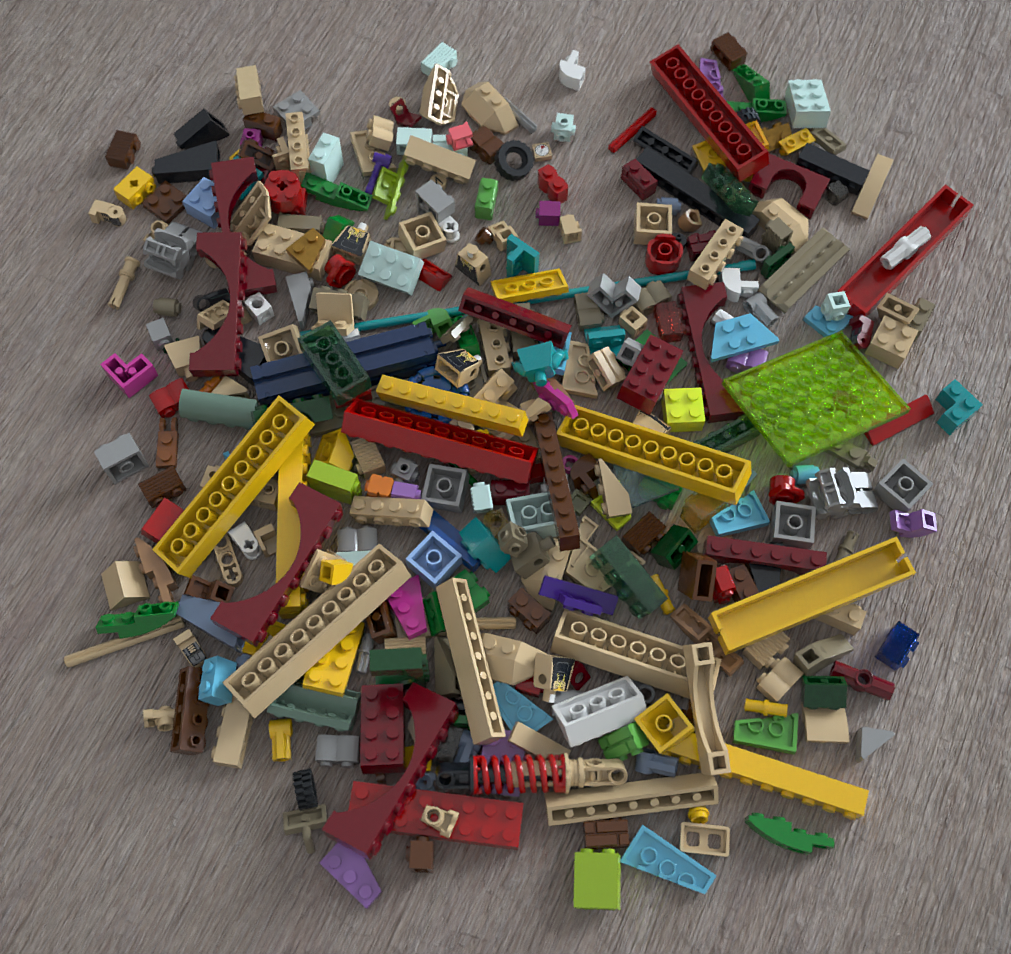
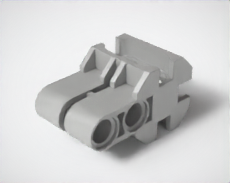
M172 222L165 230L157 228L154 231V240L151 236L146 239L143 254H148L149 257L144 261V267L181 280L184 276L183 269L185 268L186 271H189L192 268L195 256L198 253L196 250L197 233L203 232L177 222Z
M827 468L815 473L817 478L806 480L812 505L816 507L817 519H824L829 515H832L831 519H838L849 514H868L878 510V504L874 492L871 491L872 486L867 472H850L849 468H842L835 472V468Z

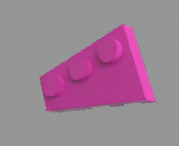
M548 380L547 384L543 387H538L533 382L539 395L538 397L548 402L553 411L556 410L563 416L566 415L571 419L579 415L573 401L558 388L554 390Z
M419 575L408 579L386 599L409 640L427 632Z

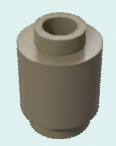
M160 297L153 302V312L159 316L177 317L182 311V304L179 303L178 299Z

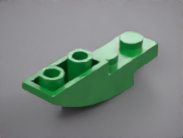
M753 98L751 103L726 101L735 112H739L743 108L745 110L747 107L755 109L761 122L775 120L787 115L786 100Z
M306 172L301 184V188H306L308 193L316 196L315 200L343 209L368 211L372 200V195L342 182H340V185H337Z
M179 602L146 603L139 605L136 612L101 615L96 631L98 634L118 632L120 639L151 632L175 617Z
M751 813V815L745 817L744 822L753 831L781 848L805 855L812 853V847L827 850L834 848L835 839L829 838L828 834L815 832V835L806 834V830L793 829L791 831L792 822H787L784 817L773 816V819L764 818V814Z

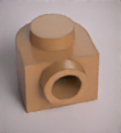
M696 209L687 210L678 218L679 227L686 232H695L702 226L699 211Z

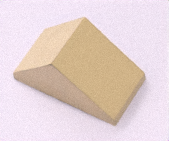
M227 376L211 392L250 399L247 388Z

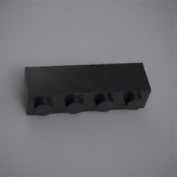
M806 143L796 162L798 166L829 178L831 185L856 196L870 171L809 143Z

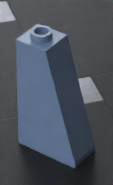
M182 595L176 612L180 618L236 652L242 653L245 641L216 626L210 619L220 602Z

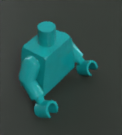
M552 341L517 349L520 359L511 364L514 372L522 377H527L529 382H535L538 387H543L547 384V378L555 376V370L558 369L561 361L568 360L569 356L567 349L555 351Z

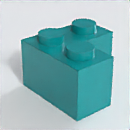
M954 379L942 389L935 399L947 410L936 423L950 436L972 418L983 404Z
M474 517L459 532L463 539L461 543L468 549V553L475 560L479 558L481 560L480 563L487 570L491 568L497 573L511 559L510 554H505L500 550L499 540L493 536L488 527L477 517Z

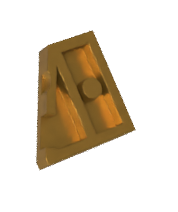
M312 228L286 248V252L311 274L313 265L318 260L320 251L323 249L326 241L320 233Z

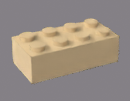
M268 223L260 233L252 250L255 263L293 274L305 272L306 270L286 252V248L305 233ZM325 239L326 243L320 251L318 260L313 265L312 273L309 274L307 272L308 278L312 277V279L318 281L323 280L326 273L324 270L325 265L333 257L332 241Z

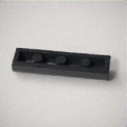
M641 126L633 139V142L645 149L649 147L656 151L659 155L670 160L679 168L684 169L690 175L693 174L698 166L699 161L643 126Z

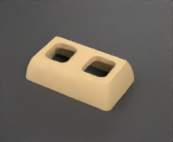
M682 822L680 850L682 852L725 857L729 855V827ZM687 832L699 834V845L697 847L687 845ZM709 834L720 836L719 849L708 847Z

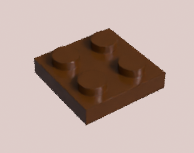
M165 180L141 204L150 213L166 224H169L185 209L182 201L187 195Z

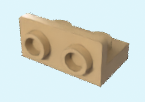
M284 137L277 138V153L272 155L276 171H291L289 149Z
M222 300L197 314V329L202 330L205 327H209L215 330L222 326L227 317L230 304Z

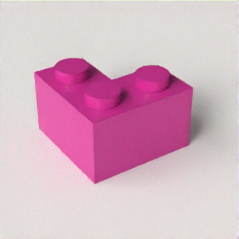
M116 353L100 364L106 375L128 398H131L159 376L153 364L142 353L127 365Z

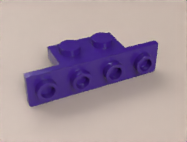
M546 575L543 578L538 593L541 596L558 600L563 604V608L574 611L575 608L580 609L583 614L593 616V614L601 615V612L613 615L618 601L617 595Z

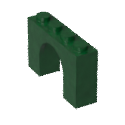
M421 647L369 650L371 676H375V685L403 684L404 690H408L413 682L426 688V682H430L427 656L422 653Z

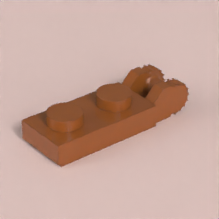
M172 417V431H166V419L160 418L156 467L168 468L173 465L176 468L179 441L177 417Z

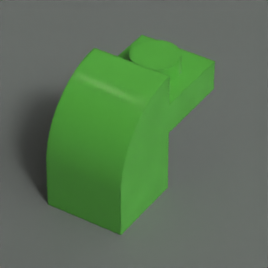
M442 308L427 310L428 315L412 322L414 325L426 322L427 328H431L432 334L437 332L439 339L453 325L448 312Z

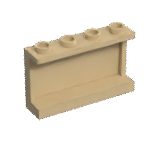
M303 112L285 113L291 172L296 173L301 185L306 172L311 173L308 161L310 156L308 134H305Z

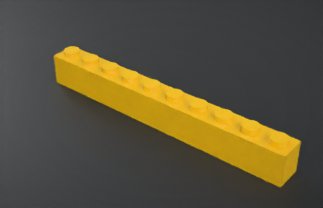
M695 733L690 734L679 744L661 753L678 758V762L681 764L697 765L701 770ZM725 744L728 749L731 772L719 774V776L727 779L734 777L740 779V783L752 786V784L758 785L761 790L766 792H779L782 797L787 799L802 800L801 803L808 806H814V804L822 806V810L835 813L837 811L843 813V817L856 820V818L864 816L869 790Z

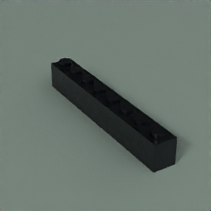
M647 147L636 158L658 181L657 186L678 198L679 201L688 207L698 210L699 214L720 227L726 219L743 228L742 236L750 238L757 230L760 219L754 214L747 212L740 205L730 201L726 196L721 195L712 187L707 186L698 178L693 177L684 169L679 168L670 160L659 155L656 151Z

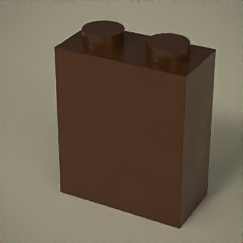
M683 551L677 590L692 600L712 602L718 561L703 553Z

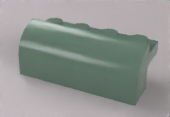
M298 679L267 708V713H271L276 717H289L297 722L307 721L319 727H333L337 731H352L359 712L361 692L345 689L344 696L339 697L302 688L303 679Z

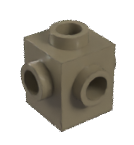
M511 521L497 533L500 550L505 554L517 557L529 545L525 529Z

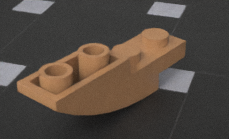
M138 537L134 538L136 546H133L134 552L137 557H140L142 562L139 564L140 570L143 575L146 574L150 580L152 579L155 588L159 589L161 594L158 596L159 602H175L171 591L179 589L171 570L163 559L152 550L153 548Z

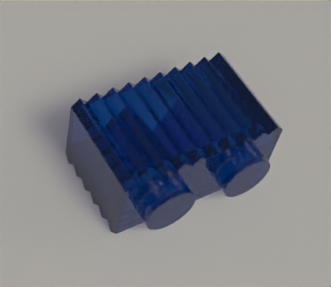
M898 621L892 627L874 657L895 671L900 667L904 668L910 660L907 655L910 651L914 652L920 643L917 641L920 634L901 623V621Z

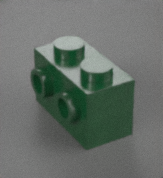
M673 524L650 553L660 566L675 570L681 563L683 551L690 552L698 543V540L690 528Z
M802 676L801 701L803 707L813 710L818 708H829L831 710L846 708L848 685L843 676Z

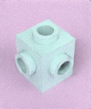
M557 113L556 122H552L551 132L554 133V140L561 142L571 141V135L575 136L576 125H573L574 115Z
M845 291L827 294L821 304V312L825 315L827 321L843 319L850 308Z

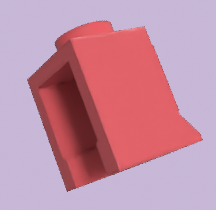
M467 121L463 125L448 129L446 141L448 145L452 146L453 151L473 146L470 138L473 137Z

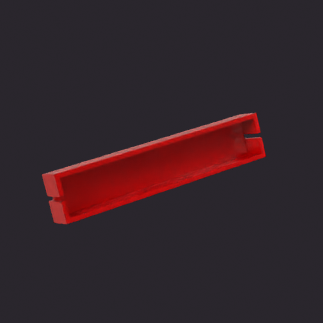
M945 184L837 291H845L850 304L848 315L855 317L862 314L868 317L877 308L887 293L891 294L967 217L974 204L960 196L952 208L951 205L958 193ZM920 226L926 227L930 231V240L919 247L908 260L904 259L891 270L886 269L882 265L880 258L891 250L903 236L907 237Z

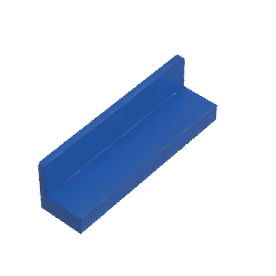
M433 510L430 526L419 528L427 535L434 531L462 555V564L474 573L481 566V560L479 558L475 560L468 553V549L461 543L463 539L459 534L460 531Z

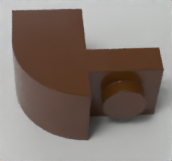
M588 453L572 465L570 474L575 490L581 489L584 495L588 494L594 500L599 495L593 481L597 480L599 476H596L594 471V465H597V461Z
M191 575L183 595L229 603L235 587L218 580L210 582Z

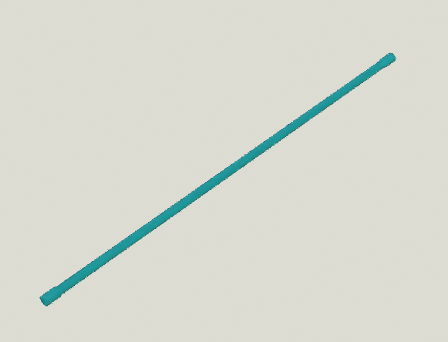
M755 259L726 264L724 268H740V272L756 270ZM689 270L633 280L641 287L646 286L652 281L661 280L662 283L687 280ZM589 286L569 289L568 293H563L562 295L530 299L525 302L519 301L513 304H536L574 298V294L588 293ZM459 307L445 309L450 317L465 315V313L458 311ZM428 312L354 323V329L358 328L359 331L409 324L428 315ZM312 330L300 331L302 340L324 336L312 334Z

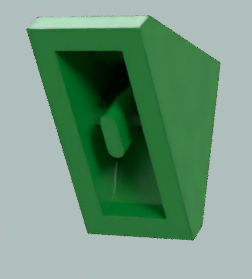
M341 215L328 217L322 236L333 243L346 226L353 227L355 223Z

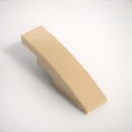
M877 154L851 214L868 219L894 161L893 159Z

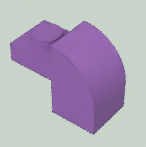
M896 509L890 511L891 530L899 532L900 537L915 538L937 532L936 516L933 512L923 509L910 514Z

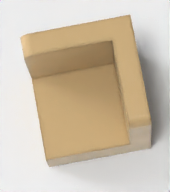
M272 524L254 531V535L265 557L276 554L277 534Z

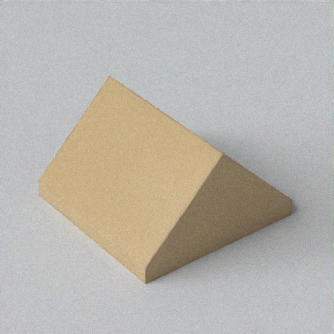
M115 561L101 574L111 611L150 598L145 576L139 567L140 561Z

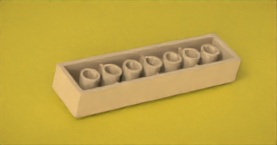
M564 608L550 652L573 658L576 661L624 677L628 676L635 681L690 699L683 646L583 614L576 610L571 611ZM714 657L713 692L721 659Z

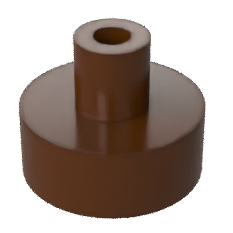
M487 227L481 228L475 236V241L480 245L485 243L490 245L493 242V239L490 237L491 230Z

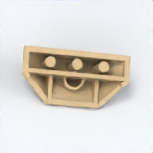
M435 63L423 88L420 114L441 126L455 122L459 94L451 78L450 70Z
M478 82L465 90L462 107L480 127L484 125L490 131L500 132L503 135L518 128V123L509 103L489 82Z
M257 181L231 218V232H241L244 239L247 240V246H251L271 219L269 191L261 181Z
M783 198L756 201L746 210L760 219L759 226L766 230L765 225L768 221L775 220L778 217L794 231L789 242L795 246L793 254L808 241V219Z
M557 536L553 537L556 546L547 550L550 558L549 563L524 580L521 577L527 593L545 609L553 611L556 600L538 594L543 578L546 575L563 580L572 551L560 552Z
M488 633L480 634L493 681L512 686L534 676L536 653L547 654L522 641Z

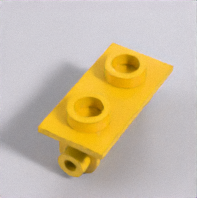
M804 128L778 141L781 145L779 153L782 156H787L805 147L806 143L811 144L815 142L816 139L807 128Z

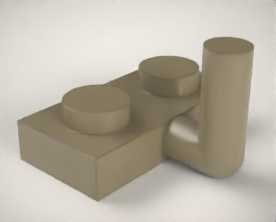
M322 804L310 809L283 813L285 835L302 832V838L308 854L315 852L311 830L323 828L328 820L326 805Z

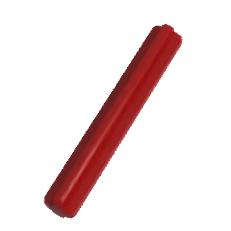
M653 107L649 108L608 145L609 151L615 153L640 130L641 126L644 127L657 115V110Z

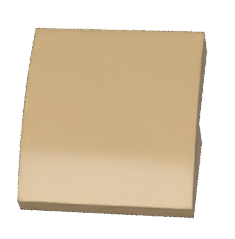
M802 704L805 742L849 743L845 708L838 710L818 708L813 710L803 707Z

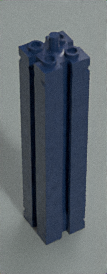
M421 322L417 325L413 324L263 363L260 366H251L250 370L260 406L266 405L269 408L278 395L292 404L293 399L304 397L306 401L312 399L311 396L323 394V397L332 395V390L366 377L369 386L378 385L382 375L398 379L414 377L420 369L430 366L435 368L438 354L437 348L446 346V343L443 344L440 340L433 342L431 328H427L426 322Z

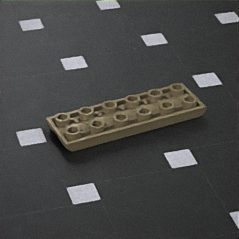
M822 227L760 286L758 292L762 293L766 299L785 314L850 251V248Z

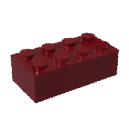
M650 334L616 398L650 415L677 366L683 350Z
M403 684L361 685L360 767L363 775L405 773V705L402 700L405 692Z

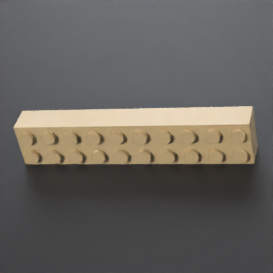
M378 544L353 566L350 575L345 581L329 587L222 683L246 710L256 718L411 577L405 565L382 545Z

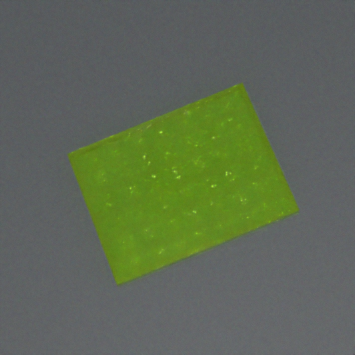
M842 330L723 379L722 382L723 387L788 468L909 413L911 409Z

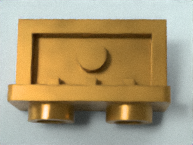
M782 122L773 124L772 129L767 130V127L761 129L769 143L770 149H767L768 152L780 148L781 145L778 141L792 135L789 123L782 125Z

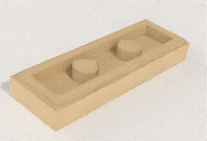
M519 721L515 722L507 740L534 756L541 754L544 760L548 754H553L555 757L556 754L567 752L569 757L571 752L566 747Z

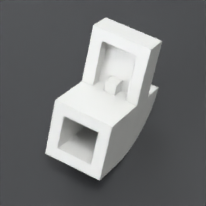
M572 50L571 55L567 56L565 61L560 60L559 79L564 86L579 91L585 78V67L577 65L579 51Z
M724 268L720 273L719 282H724L728 300L738 302L740 296L750 298L757 293L759 288L758 281H740V268Z

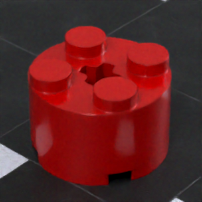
M288 170L271 171L264 186L269 191L270 204L280 212L294 210L303 200L302 188L296 173Z
M659 234L650 240L645 255V264L649 273L662 275L676 272L683 254L681 242L679 243L676 237L670 234Z

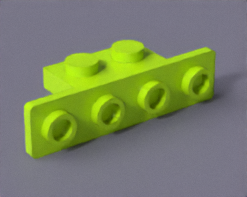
M405 160L399 163L397 173L385 167H382L379 171L372 198L387 205L383 218L385 220L396 213L397 206L395 205L401 196L399 191L405 182L403 177L409 168Z

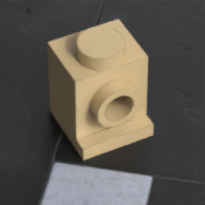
M568 214L560 217L559 229L563 243L569 244L581 241L582 229L579 226V222L575 221L574 215Z
M631 306L628 310L625 309L620 313L618 324L635 339L646 329L648 319Z

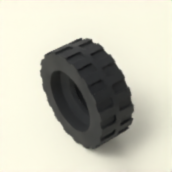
M519 140L505 142L498 149L494 158L497 172L505 179L511 181L523 179L534 165L533 152H531L530 147ZM509 153L520 155L522 165L519 168L514 169L507 164L506 157Z

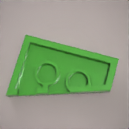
M799 713L788 715L787 718L773 716L772 718L736 720L733 727L732 743L795 755L797 750Z

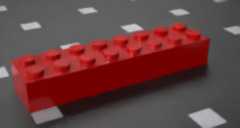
M353 781L348 811L374 802L394 786ZM415 789L413 795L405 801L404 810L401 815L395 818L390 834L429 837V839L518 850L524 803ZM427 805L438 807L447 812L453 810L459 813L450 838L440 835L439 830L421 821ZM432 814L430 820L436 822L438 815Z

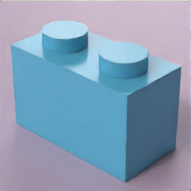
M220 656L205 659L202 666L198 700L215 706L231 703L233 694L222 682L236 671L237 663Z

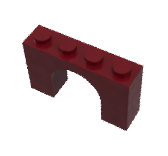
M769 153L770 164L754 174L747 193L763 199L773 182L783 179L793 181L802 191V197L798 202L796 210L811 220L830 179Z

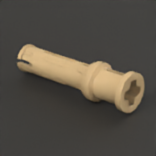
M126 256L124 259L125 264L119 271L120 278L108 303V306L113 309L119 310L129 283L135 279V271L141 264L133 257Z

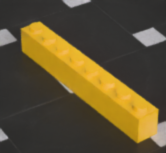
M386 375L381 376L376 389V393L382 401L523 437L528 423V417L524 410Z

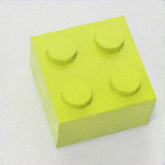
M664 389L661 398L663 422L671 427L670 432L702 431L705 424L702 389Z

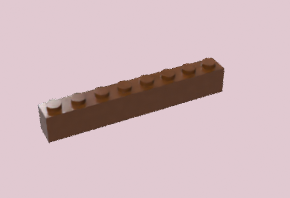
M552 412L541 413L537 415L538 419L533 422L537 448H539L538 452L560 552L580 549V533Z

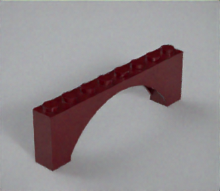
M254 157L211 163L212 170H209L210 180L214 181V186H211L213 197L217 198L214 206L216 213L219 212L220 217L217 218L218 228H222V232H231V216L238 199L253 182L258 181ZM246 256L247 263L246 267L243 268L246 282L243 283L242 288L245 291V298L258 292L262 295L277 293L273 268L267 269L260 266Z
M241 232L197 233L196 250L199 256L205 257L214 263L228 281L230 305L227 317L217 334L198 351L190 353L189 371L193 377L238 376V372L242 368L239 352H242V341H240V335H243L241 318L244 317L242 300H245V291L242 288L243 283L246 282L243 268L246 267L247 263L246 256L244 255V250H247V240L244 239Z
M717 282L713 285L709 284L706 290L697 285L682 286L680 294H677L678 305H681L682 308L681 319L685 321L684 333L689 339L688 351L692 352L691 365L696 370L695 382L702 389L704 414L707 423L748 419L752 417L755 410L751 393L745 394L721 379L709 365L703 351V327L718 308L725 306L727 300L724 282Z
M300 482L289 497L291 505L297 509L301 527L299 549L290 569L275 585L259 595L238 602L225 603L221 601L210 618L216 626L255 647L265 640L267 636L266 631L270 625H274L277 621L278 612L287 605L292 590H296L299 586L300 578L305 573L315 551L322 549V543L330 537L335 522H339L343 516L341 503Z
M414 682L402 699L405 707L412 713L415 727L414 750L405 773L391 790L374 802L350 811L336 812L333 810L322 828V831L328 838L368 860H371L373 855H377L380 851L383 838L391 832L395 818L403 812L405 801L413 795L416 788L415 784L419 778L425 775L430 759H434L438 751L437 747L441 741L446 739L450 725L455 723L459 716L456 702Z

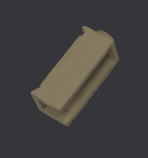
M279 213L277 226L301 233H307L310 229L314 228L322 235L326 223L323 222L322 215L317 217L283 215Z

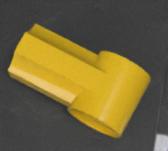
M291 718L269 720L270 739H272V760L274 762L292 760L291 737L293 736V726Z

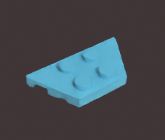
M751 313L717 322L714 327L710 361L715 362L776 345L779 343V338Z

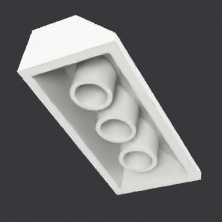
M628 676L552 705L558 724L570 747L581 745L583 742L601 737L605 733L618 730L625 725L636 722L634 718L647 709L643 694Z

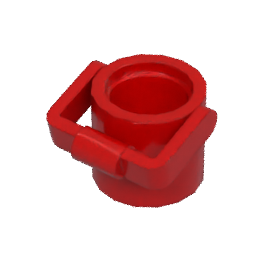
M340 254L331 257L324 269L328 274L326 282L330 286L337 288L348 284L356 274L355 263L346 260Z
M776 475L770 478L768 496L771 504L775 505L776 501L797 504L805 498L804 490L795 487V479L793 477Z

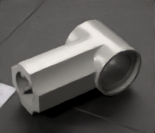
M744 237L740 246H736L735 249L760 263H763L767 256H772L771 250L766 246ZM766 250L765 257L759 258V253Z
M757 292L743 302L745 311L748 314L754 315L766 328H770L778 321L779 317L767 305L766 297L762 293Z

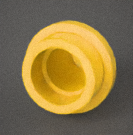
M706 806L689 808L688 818L691 820V823L705 824L708 822L709 810Z

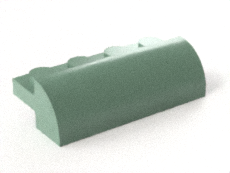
M182 389L179 399L180 417L187 418L193 422L205 421L212 425L218 423L231 428L237 426L251 430L253 427L251 412L255 411V407L259 406V404L254 399Z

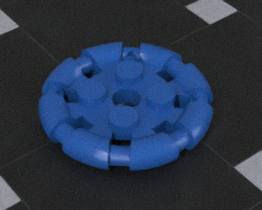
M434 366L420 369L414 377L411 376L407 380L414 383L422 380V385L465 396L470 395L467 383L459 388L455 385L452 387L451 382L435 370ZM434 375L441 376V380L434 379ZM404 406L405 411L445 423H449L452 420L451 418L424 411L418 412L416 409Z

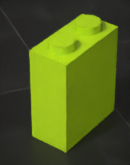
M314 459L306 475L310 488L327 497L352 505L354 496H362L363 490H361L358 474Z
M582 848L580 852H575V909L620 910L621 856L615 853L614 849H602V853H593V849Z

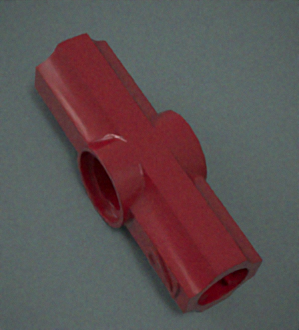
M836 660L829 673V676H843L847 685L857 692L864 691L887 701L891 699L895 689V683L874 676L866 669L859 670ZM858 677H862L866 684H861L858 681Z

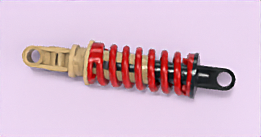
M567 752L556 754L555 757L553 754H548L545 760L541 754H537L534 761L530 754L524 755L523 761H521L518 754L513 755L511 761L508 755H502L500 765L496 755L490 756L487 765L484 755L470 754L468 762H443L436 768V785L440 789H469L470 796L482 794L481 785H484V791L487 795L492 793L493 785L496 787L497 794H502L504 784H507L509 794L515 792V787H519L521 794L526 793V787H530L532 793H537L538 787H542L543 793H548L549 787H554L556 793L568 794L572 786H578V788L602 785L619 786L624 784L628 777L623 761L618 758L583 759L582 757H577L576 760L569 759ZM615 770H621L617 774L612 773ZM442 774H449V775H450V776L447 777V778L441 777Z

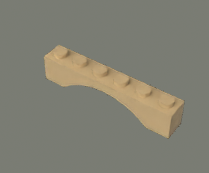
M712 642L683 645L701 774L717 775L730 773L728 749L719 728L714 703L713 674L715 661Z

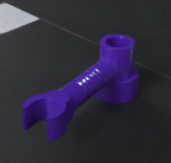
M374 153L372 162L375 165L365 190L366 193L373 195L379 171L382 167L389 169L392 161L391 155Z

